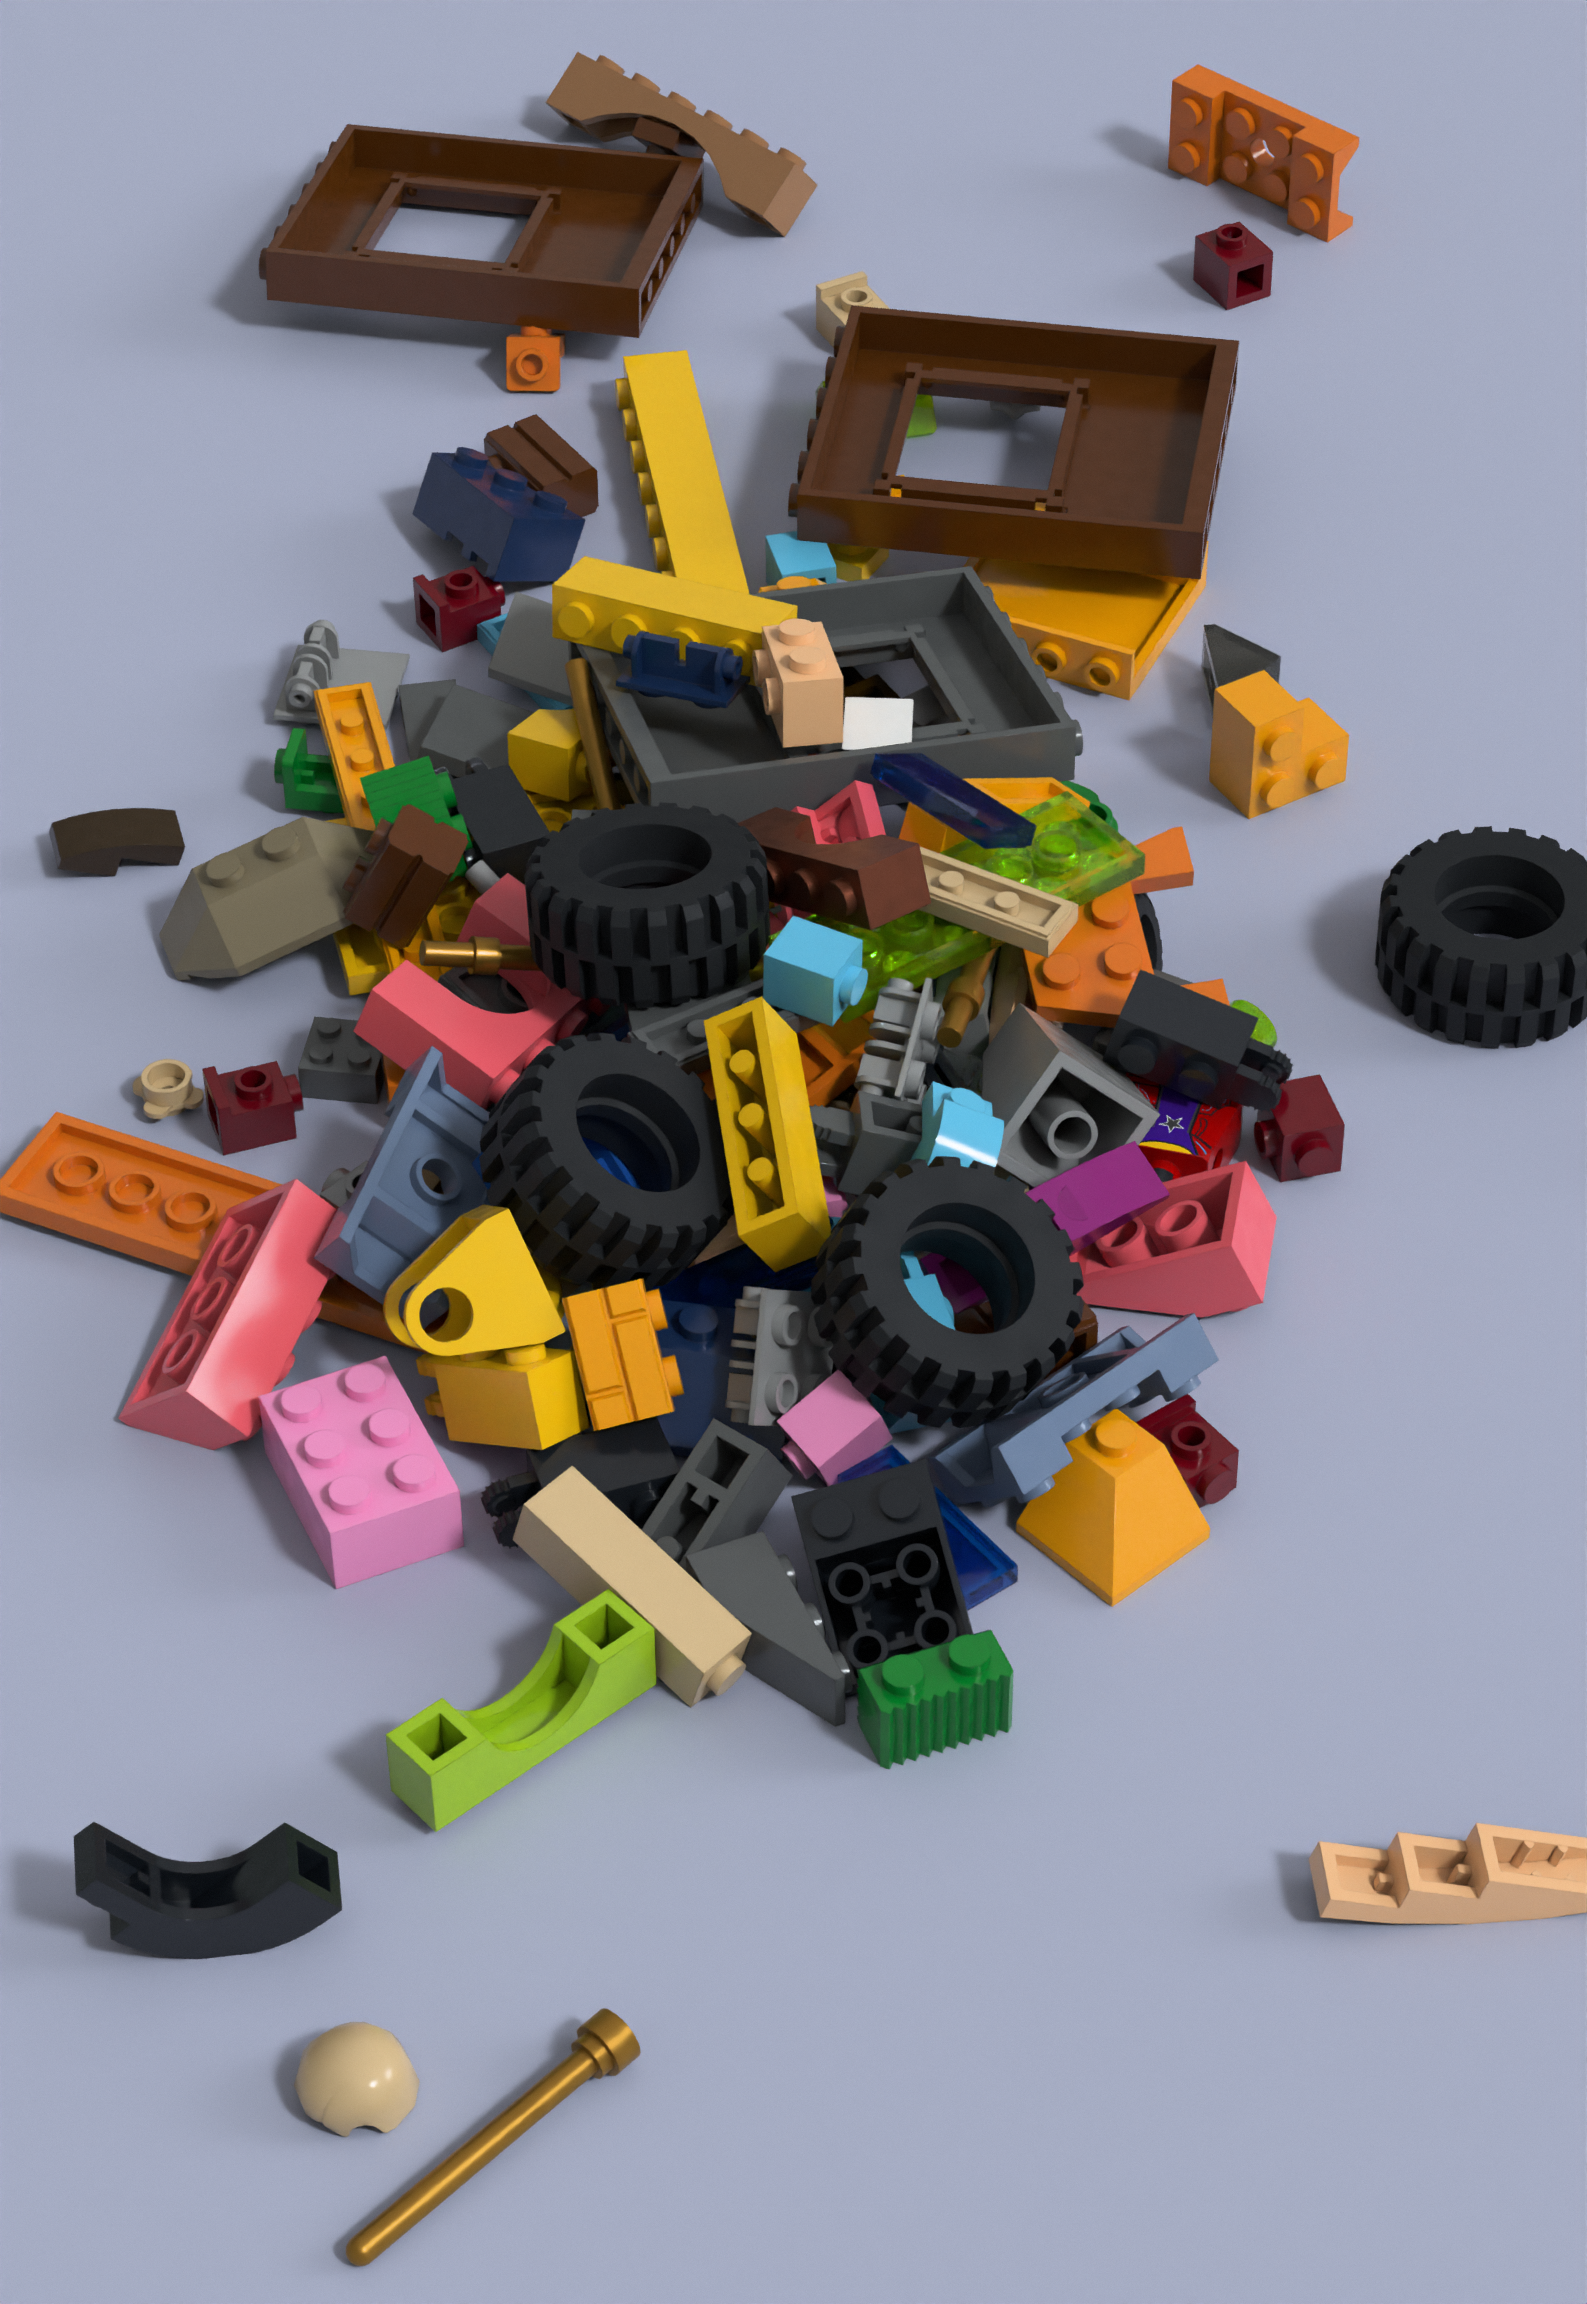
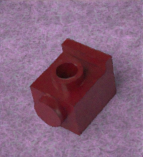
M474 566L452 571L445 576L431 581L423 574L413 577L416 623L442 652L478 640L477 624L500 616L501 607L505 605V593L501 582L492 581L487 576L484 577Z
M277 1061L223 1074H218L215 1066L202 1069L208 1117L223 1156L297 1138L294 1112L302 1111L304 1105L300 1085L295 1074L283 1076Z
M1186 1394L1135 1423L1165 1445L1198 1507L1201 1508L1206 1504H1214L1221 1501L1231 1490L1236 1488L1239 1450L1195 1411L1196 1401L1189 1394Z

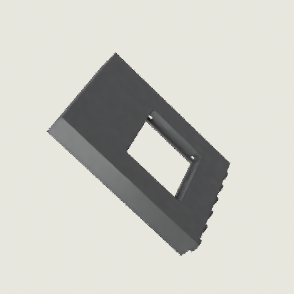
M972 566L750 594L797 605V619H806L811 622L821 621L839 668L913 658L952 723L912 728V742L856 750H843L842 743L783 748L772 716L766 715L761 687L748 684L727 708L706 709L696 706L692 701L667 696L659 698L646 697L637 690L616 686V680L631 665V659L624 658L623 654L568 641L569 661L577 658H583L588 661L607 747L634 802L642 803L643 806H659V803L662 802L677 803L679 808L690 809L694 805L709 809L714 816L720 814L727 815L739 823L774 807L791 811L796 806L816 810L854 780L872 784L878 806L957 796L961 780L966 778L1053 777L1059 782L1074 780L1075 756H1080L1083 752V736L1079 722L1076 719L1072 720L1064 709L1060 693L1053 692L1046 681L1043 667L1034 663L1029 655L1026 641L1024 638L1017 637L1011 628L1007 612L1000 611L994 601L991 588L983 585Z

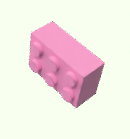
M386 1356L258 1396L265 1453L335 1589L464 1547L460 1490Z

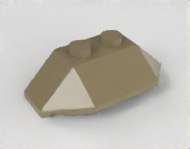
M301 817L192 868L159 933L177 980H191L194 976L209 979L240 977L353 924V922L345 919L343 913L352 893L344 890L342 886L359 855L369 861L373 857L364 849L374 831Z

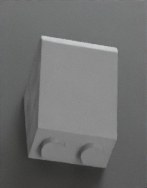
M1020 1002L983 1053L982 1099L992 1103L993 1117L1004 1120L1003 1139L996 1164L1034 1188L1115 1148L1133 1141L1139 1145L1160 1114L1119 1067L1102 1061L1104 1056Z

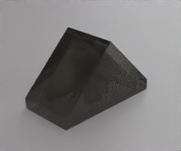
M1216 624L1204 625L1201 672L1212 720L1215 688L1265 670L1279 684L1281 662L1280 655Z

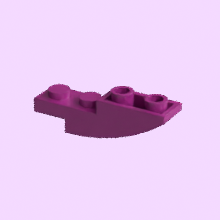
M1135 1141L1088 1160L1025 1193L1036 1203L1043 1199L1055 1213V1216L1051 1219L1052 1223L1058 1231L1066 1229L1075 1248L1069 1257L1168 1199L1170 1196L1168 1190ZM930 1253L920 1259L919 1264L923 1275H936L941 1292L949 1300L954 1315L988 1300L977 1280L958 1263L936 1253Z

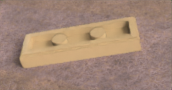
M920 847L931 898V904L918 909L920 911L1047 958L1078 921V904Z

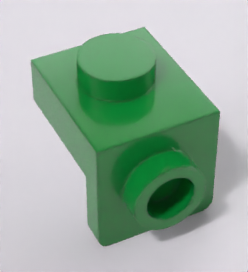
M293 728L286 749L279 748L277 750L274 764L275 782L283 784L285 808L322 811L325 813H344L329 756L308 754L306 730Z

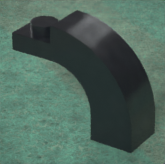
M92 1822L74 1836L76 1895L91 1905L109 1912L111 1940L142 1952L181 1959H207L257 1953L291 1942L309 1933L342 1911L337 1851L285 1822L261 1840L237 1854L203 1862H186L163 1858L143 1849L96 1822Z

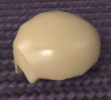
M349 2022L335 2026L307 2045L302 2052L294 2087L306 2115L316 2122H322L325 2127L337 2134L347 2137L352 2129L363 2125L374 2126L384 2133L395 2129L414 2108L420 2081L403 2046L390 2031L366 2022Z

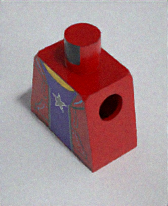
M1126 1073L1127 1077L1160 1114L1138 1146L1162 1182L1227 1166L1230 1163L1241 1142L1243 1105L1225 1098L1221 1109H1218L1136 1074Z

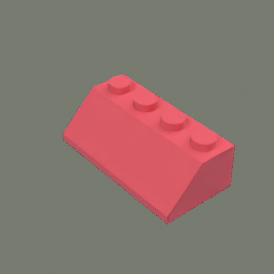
M294 1179L229 1208L118 1419L130 1427L210 1450H216L237 1441H247L252 1438L262 1427L258 1396L270 1393L273 1387L278 1385L290 1372L295 1361V1355L291 1352L300 1334L307 1330L318 1317L322 1308V1302L318 1299L327 1281L336 1275L331 1269L314 1259V1256L337 1209L298 1179Z

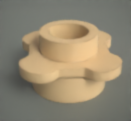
M163 1059L149 1064L143 1070L141 1076L136 1078L132 1084L133 1093L142 1097L145 1102L143 1106L144 1114L152 1119H163L166 1116L178 1115L185 1109H196L204 1101L203 1091L195 1088L192 1083V1070L185 1063L174 1059Z

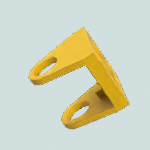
M485 1204L459 1216L393 1281L386 1292L383 1303V1315L386 1325L396 1339L410 1347L423 1349L438 1356H454L541 1344L566 1332L509 1208ZM416 1284L409 1293L404 1305V1326L399 1316V1302L403 1293ZM441 1288L449 1302V1314L440 1329L426 1334L420 1323V1307L429 1294Z

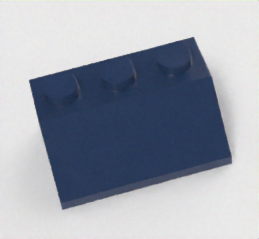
M662 1299L668 1328L656 1331L662 1357L676 1356L685 1393L684 1395L672 1397L675 1406L674 1412L657 1416L673 1455L689 1457L714 1418L767 1448L782 1464L784 1454L780 1449L785 1445L786 1436L780 1426L748 1425V1423L732 1422V1408L725 1407L729 1373L753 1375V1370L729 1367V1361L755 1360V1349L732 1347L731 1340L756 1341L757 1335L733 1333L734 1308ZM587 1400L585 1406L590 1428L583 1430L582 1434L594 1432Z

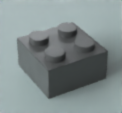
M314 1016L298 1066L299 1084L303 1098L378 1104L384 1084L382 1053L353 1032L358 1020Z

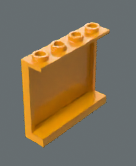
M1036 502L1035 510L1045 511L1046 503ZM1208 542L1201 579L970 557L963 567L972 566L983 585L991 588L996 605L1001 612H1007L1011 628L1018 638H1024L1030 657L1036 665L1043 667L1046 678L1130 701L1206 587Z

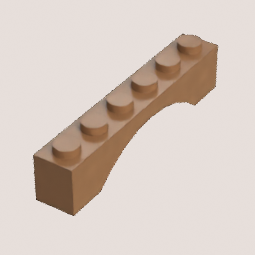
M579 52L576 53L546 101V104L569 125L604 143L631 136L639 117L680 130L693 140L698 147L709 154L720 175L727 199L749 219L784 237L787 235L818 186L803 171L807 165L804 160L783 147L779 149L778 153L769 150V144L748 129L744 128L740 135L731 130L733 126L726 119L711 110H707L704 116L694 112L696 106L673 91L670 92L668 97L659 94L661 89L638 73H635L632 79L624 76V69L603 55H599L595 61Z

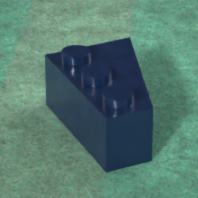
M458 447L456 453L432 452L412 513L416 518L444 541L452 542L453 537L464 543L461 555L468 561L476 562L479 556L487 562L488 567L485 575L492 581H557L570 569L586 519L566 509L568 502L565 499L549 492L532 490L526 486L528 482L526 477L510 470L491 467L487 464L488 456L474 449Z

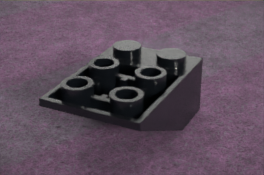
M925 1459L791 1496L832 1653L836 1651L842 1653L851 1673L853 1688L851 1692L845 1693V1697L858 1694L857 1678L859 1677L856 1669L886 1661L895 1655L909 1654L946 1643L961 1635L974 1634L933 1478Z

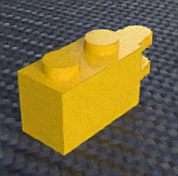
M545 1343L454 1356H438L428 1352L416 1359L420 1376L436 1378L439 1391L426 1396L424 1399L428 1415H437V1417L445 1418L448 1437L451 1441L544 1450L590 1428L574 1350L545 1348Z

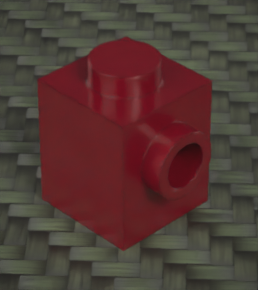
M1241 222L1224 224L1218 229L1195 236L1193 280L1225 310L1271 296L1273 251Z
M1321 1075L1287 1080L1285 1084L1281 1083L1282 1096L1279 1104L1276 1105L1275 1109H1270L1269 1112L1267 1110H1263V1112L1258 1110L1257 1122L1254 1124V1140L1259 1156L1262 1159L1269 1158L1280 1182L1341 1171L1345 1124Z

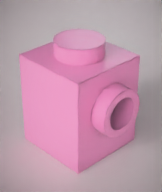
M839 1370L834 1372L777 1420L778 1425L788 1440V1443L780 1449L788 1461L805 1480L816 1473L827 1486L841 1483L893 1439L882 1416L852 1386V1383L842 1371Z

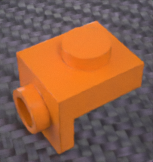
M521 326V333H512L507 336V389L510 391L559 390L561 386V358L565 355V333H552V329Z

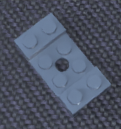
M433 1046L406 1069L384 1114L389 1117V1120L352 1196L337 1209L314 1256V1259L382 1305L386 1292L393 1281L459 1216L483 1204L491 1205L487 1197L488 1189L471 1164L481 1153L480 1138L482 1128L488 1122L490 1112H487L446 1083L443 1053ZM422 1169L429 1170L439 1177L444 1195L432 1191L426 1185L422 1176ZM416 1284L407 1289L400 1299L399 1316L403 1318L406 1299ZM441 1288L433 1291L422 1302L419 1318L423 1329L449 1308L447 1296Z
M1195 1313L1185 1315L1147 1342L1130 1326L1121 1327L1041 1381L1010 1412L995 1420L985 1419L928 1459L953 1505L981 1501L984 1508H989L1015 1496L1019 1503L1028 1502L1053 1488L1056 1483L1052 1475L1073 1462L1064 1443L1074 1440L1087 1432L1092 1427L1088 1418L1102 1408L1104 1411H1111L1125 1404L1129 1408L1136 1407L1152 1400L1158 1395H1162L1166 1402L1176 1400L1196 1389L1201 1384L1197 1375L1219 1361Z

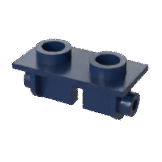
M639 631L636 636L628 635L624 641L623 656L624 658L631 659V665L616 680V686L637 690L646 697L659 698L667 696L692 701L701 708L715 709L720 707L727 708L749 684L750 676L741 675L743 667L742 657L734 655L731 648L690 641L686 645V660L680 659L679 639Z

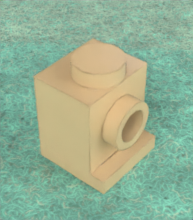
M863 271L816 285V329L833 348L837 326H846L851 305L890 309L867 285V275Z

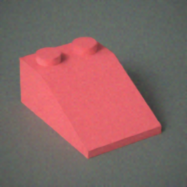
M1247 1161L1162 1182L1170 1194L1168 1199L1069 1257L1070 1262H1079L1081 1266L1084 1286L1076 1295L1081 1296L1086 1304L1183 1316L1195 1313L1196 1317L1200 1318L1228 1311L1237 1312L1263 1303L1277 1217Z

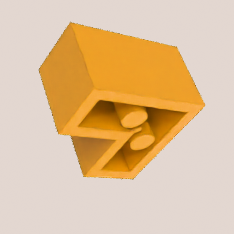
M1265 670L1215 688L1209 782L1248 819L1345 781L1349 734L1309 697L1297 701Z

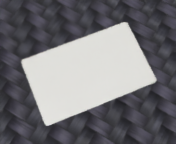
M846 697L842 749L856 750L912 742L914 700Z

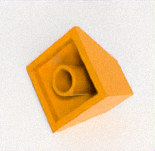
M1118 1409L1112 1410L1093 1423L1087 1432L1065 1444L1073 1462L1052 1475L1056 1483L1054 1487L1043 1495L1030 1500L1016 1522L1017 1533L1111 1607L1210 1537V1527L1165 1445Z

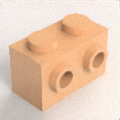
M788 619L780 623V625L762 626V649L753 650L752 653L753 676L755 685L762 686L766 715L772 716L783 748L843 743V675L822 622H811L806 619Z

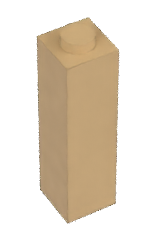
M569 1467L523 1504L513 1541L582 1606L609 1589L654 1628L656 1676L690 1708L710 1691H713L717 1696L722 1695L740 1678L746 1668L742 1657L752 1633L575 1467Z

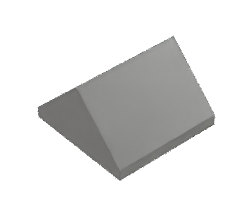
M515 592L488 667V677L573 706L564 667L569 661L568 641L552 637V604Z

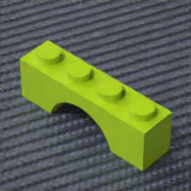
M607 1589L553 1625L548 1643L535 1666L514 1689L499 1700L480 1709L463 1711L453 1708L445 1699L441 1698L387 1733L385 1736L391 1791L435 1832L439 1831L655 1686L657 1682L654 1628L611 1590Z

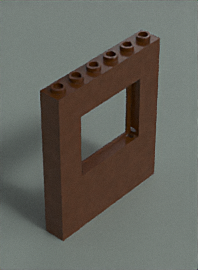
M347 124L337 141L331 142L328 155L324 161L318 162L315 175L311 181L304 184L302 194L297 203L291 204L288 216L282 226L276 227L274 238L268 248L262 249L259 258L260 279L266 280L267 300L639 338L703 208L704 159ZM402 203L531 215L505 263L374 250Z
M851 305L846 326H837L834 357L829 356L827 359L825 388L820 387L818 390L816 419H810L808 425L807 451H801L799 456L798 483H792L789 491L788 516L797 517V540L1201 579L1237 385L1239 341ZM917 395L1066 408L1048 490L896 476ZM891 488L901 489V497H892ZM1036 502L1046 503L1045 511L1035 510Z

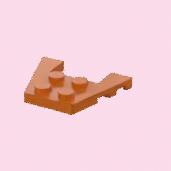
M1182 826L1171 828L1041 889V891L1078 904V921L1048 958L1019 947L1035 1013L1048 1021L1115 1028L1140 969L1154 975L1134 895L1193 885L1194 869ZM1223 979L1180 985L1230 1006Z

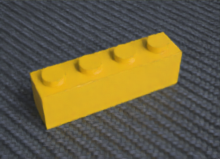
M587 556L581 558L552 584L553 638L623 654V644L628 635L636 636L639 631H646L652 634L679 639L680 659L686 660V645L690 641L727 647L733 650L734 655L742 657L743 667L741 675L750 676L749 685L753 686L756 685L753 676L752 653L753 650L762 649V626L780 625L785 620L797 619L798 612L797 605Z
M761 996L704 1020L738 1237L774 1272L817 1256L821 1246L831 1234V1226L798 1037L795 1031Z

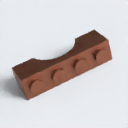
M777 807L738 823L740 827L745 826L752 833L765 852L769 902L868 930H873L931 904L918 843L881 834L847 843L816 844L810 816Z

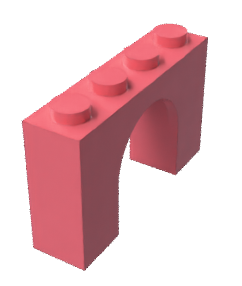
M509 873L503 876L475 900L456 942H469L472 936L495 937L499 939L500 944L530 946L525 885ZM405 960L371 990L353 1032L404 1070L433 1046L443 1053L446 1083L486 1110L493 1103L496 1104L536 1055L547 1046H555L560 1039L579 1035L592 1012L601 1016L609 1009L610 1005L601 1004L600 1000L594 997L584 1000L573 996L566 987L560 989L553 984L542 971L499 969L497 974L517 989L529 1010L512 1014L495 1013L465 1002L410 961Z

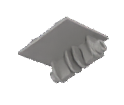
M318 620L307 626L304 633V645L297 646L273 714V720L295 721L302 724L319 723L314 703V691L371 682L384 729H387L399 693L398 685L402 684L410 656L403 653L339 648V638L334 625L327 620Z
M926 977L922 993L913 992L914 985L907 980L890 978L887 987L879 990L873 1023L870 1024L868 1033L877 1040L865 1042L864 1052L866 1054L863 1053L854 1086L862 1092L922 1105V1100L927 1090V1085L923 1084L926 1071L925 1062L934 1064L940 1045L937 1040V1032L940 1027L938 1025L942 1004L933 1002L931 978Z
M744 1286L742 1299H735L736 1309L733 1333L757 1335L756 1341L732 1339L731 1346L755 1349V1360H730L729 1367L753 1370V1375L729 1373L725 1407L732 1408V1422L748 1423V1425L779 1426L777 1420L832 1375L833 1361L828 1355V1351L833 1347L830 1337L822 1339L818 1334L814 1315L822 1305L814 1304L811 1299V1292Z

